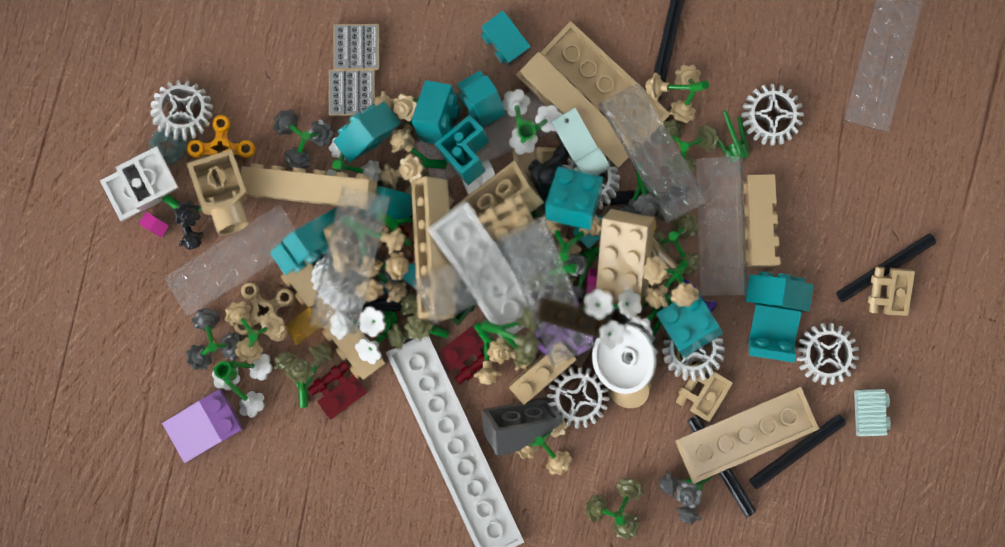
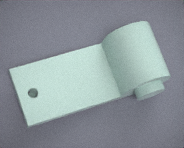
M576 108L551 121L576 165L573 170L598 176L610 169L607 159L596 146Z

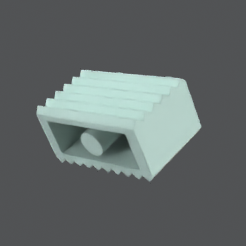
M885 389L854 390L856 436L887 435V430L891 428L890 417H886V407L890 405L889 394H885Z

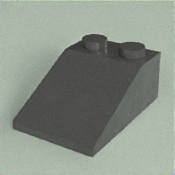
M549 398L531 400L525 405L519 402L482 409L483 433L496 455H509L512 452H518L533 443L537 437H542L563 423V419L556 408L549 405L551 402Z

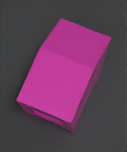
M145 212L139 222V225L161 238L169 227L168 224L148 212Z
M589 269L587 271L586 294H592L596 290L598 269Z

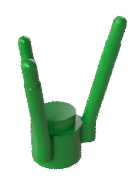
M725 110L723 114L734 143L728 145L730 150L726 148L721 140L717 144L724 152L726 159L731 158L732 162L735 163L749 157L748 150L750 149L746 141L742 118H737L741 140L738 141L731 119Z

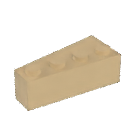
M775 174L747 175L745 180L741 181V194H745V203H742L741 212L742 217H746V226H742V239L746 240V249H743L742 254L743 263H747V268L776 267L780 265V257H775V252H777L779 247V237H777V234H774V229H777L778 224L777 212L773 211V206L777 204Z

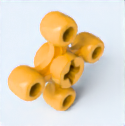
M217 115L213 119L212 125L216 136L212 142L203 143L195 139L187 145V152L193 158L218 154L219 152L214 149L220 148L221 144L229 148L222 152L232 149L233 155H239L246 159L253 157L256 152L254 143L249 140H243L236 144L229 141L227 134L231 128V121L225 115ZM220 121H225L224 127H218ZM199 145V151L193 152V147ZM250 146V151L244 153L243 148Z

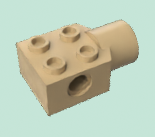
M232 149L187 163L203 214L212 215L218 235H229L245 229L249 225L243 208V204L247 201V193Z

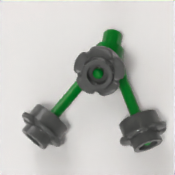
M597 246L590 250L587 249L583 253L571 254L565 264L577 265V272L570 273L572 276H579L580 274L577 286L572 285L567 291L565 290V293L568 294L567 299L579 304L581 300H585L587 291L581 289L591 263L599 255L600 249ZM541 257L536 259L537 267L542 265V272L550 271L551 264L555 263L550 258L543 259Z

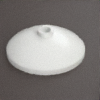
M618 324L625 328L623 343L616 345L613 350H609L606 346L601 345L599 338H597L592 353L593 365L597 376L609 389L618 393H633L644 388L652 379L656 367V355L651 341L643 331L629 324Z

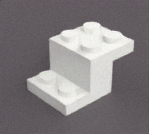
M157 146L115 167L116 173L100 180L121 222L162 202L161 197L179 188Z

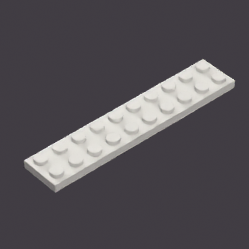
M423 337L420 341L413 339L403 344L400 350L394 348L386 352L475 547H516L524 543L430 337Z

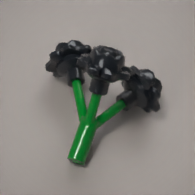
M170 194L163 196L162 200L174 209L175 223H180V226L183 228L184 236L178 242L179 246H185L188 250L196 249L202 244L201 239L204 237L203 232H193L191 226H195V220L200 219L199 211H202L201 206L194 205V202L191 200L186 203L179 202Z

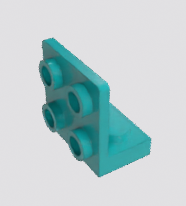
M757 303L747 343L749 356L795 363V341L801 318V310Z

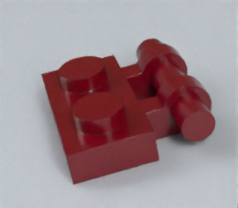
M471 326L437 353L439 359L449 372L456 367L459 368L461 373L454 377L459 384H462L465 380L469 381L474 377L473 374L483 367L485 354L483 355L479 349L484 346V341ZM474 354L477 360L466 367L463 362Z
M345 362L338 366H333L328 374L321 379L317 378L314 380V384L308 388L312 396L319 391L324 395L317 403L330 420L368 393L354 374L348 379L344 377L343 373L349 369ZM337 379L340 385L329 391L326 386Z

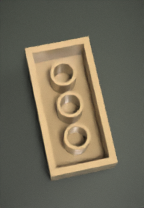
M514 160L452 208H456L465 201L479 219L478 216L484 214L486 209L490 207L495 208L504 203V199L508 197L513 198L520 194L529 212H532L544 202L530 176Z
M610 209L602 218L596 289L609 293L612 296L611 304L618 303L619 295L629 288L634 293L639 294L641 309L646 304L645 298L647 293L645 289L648 288L649 281L643 278L644 272L642 267L646 264L647 259L652 256L655 217Z

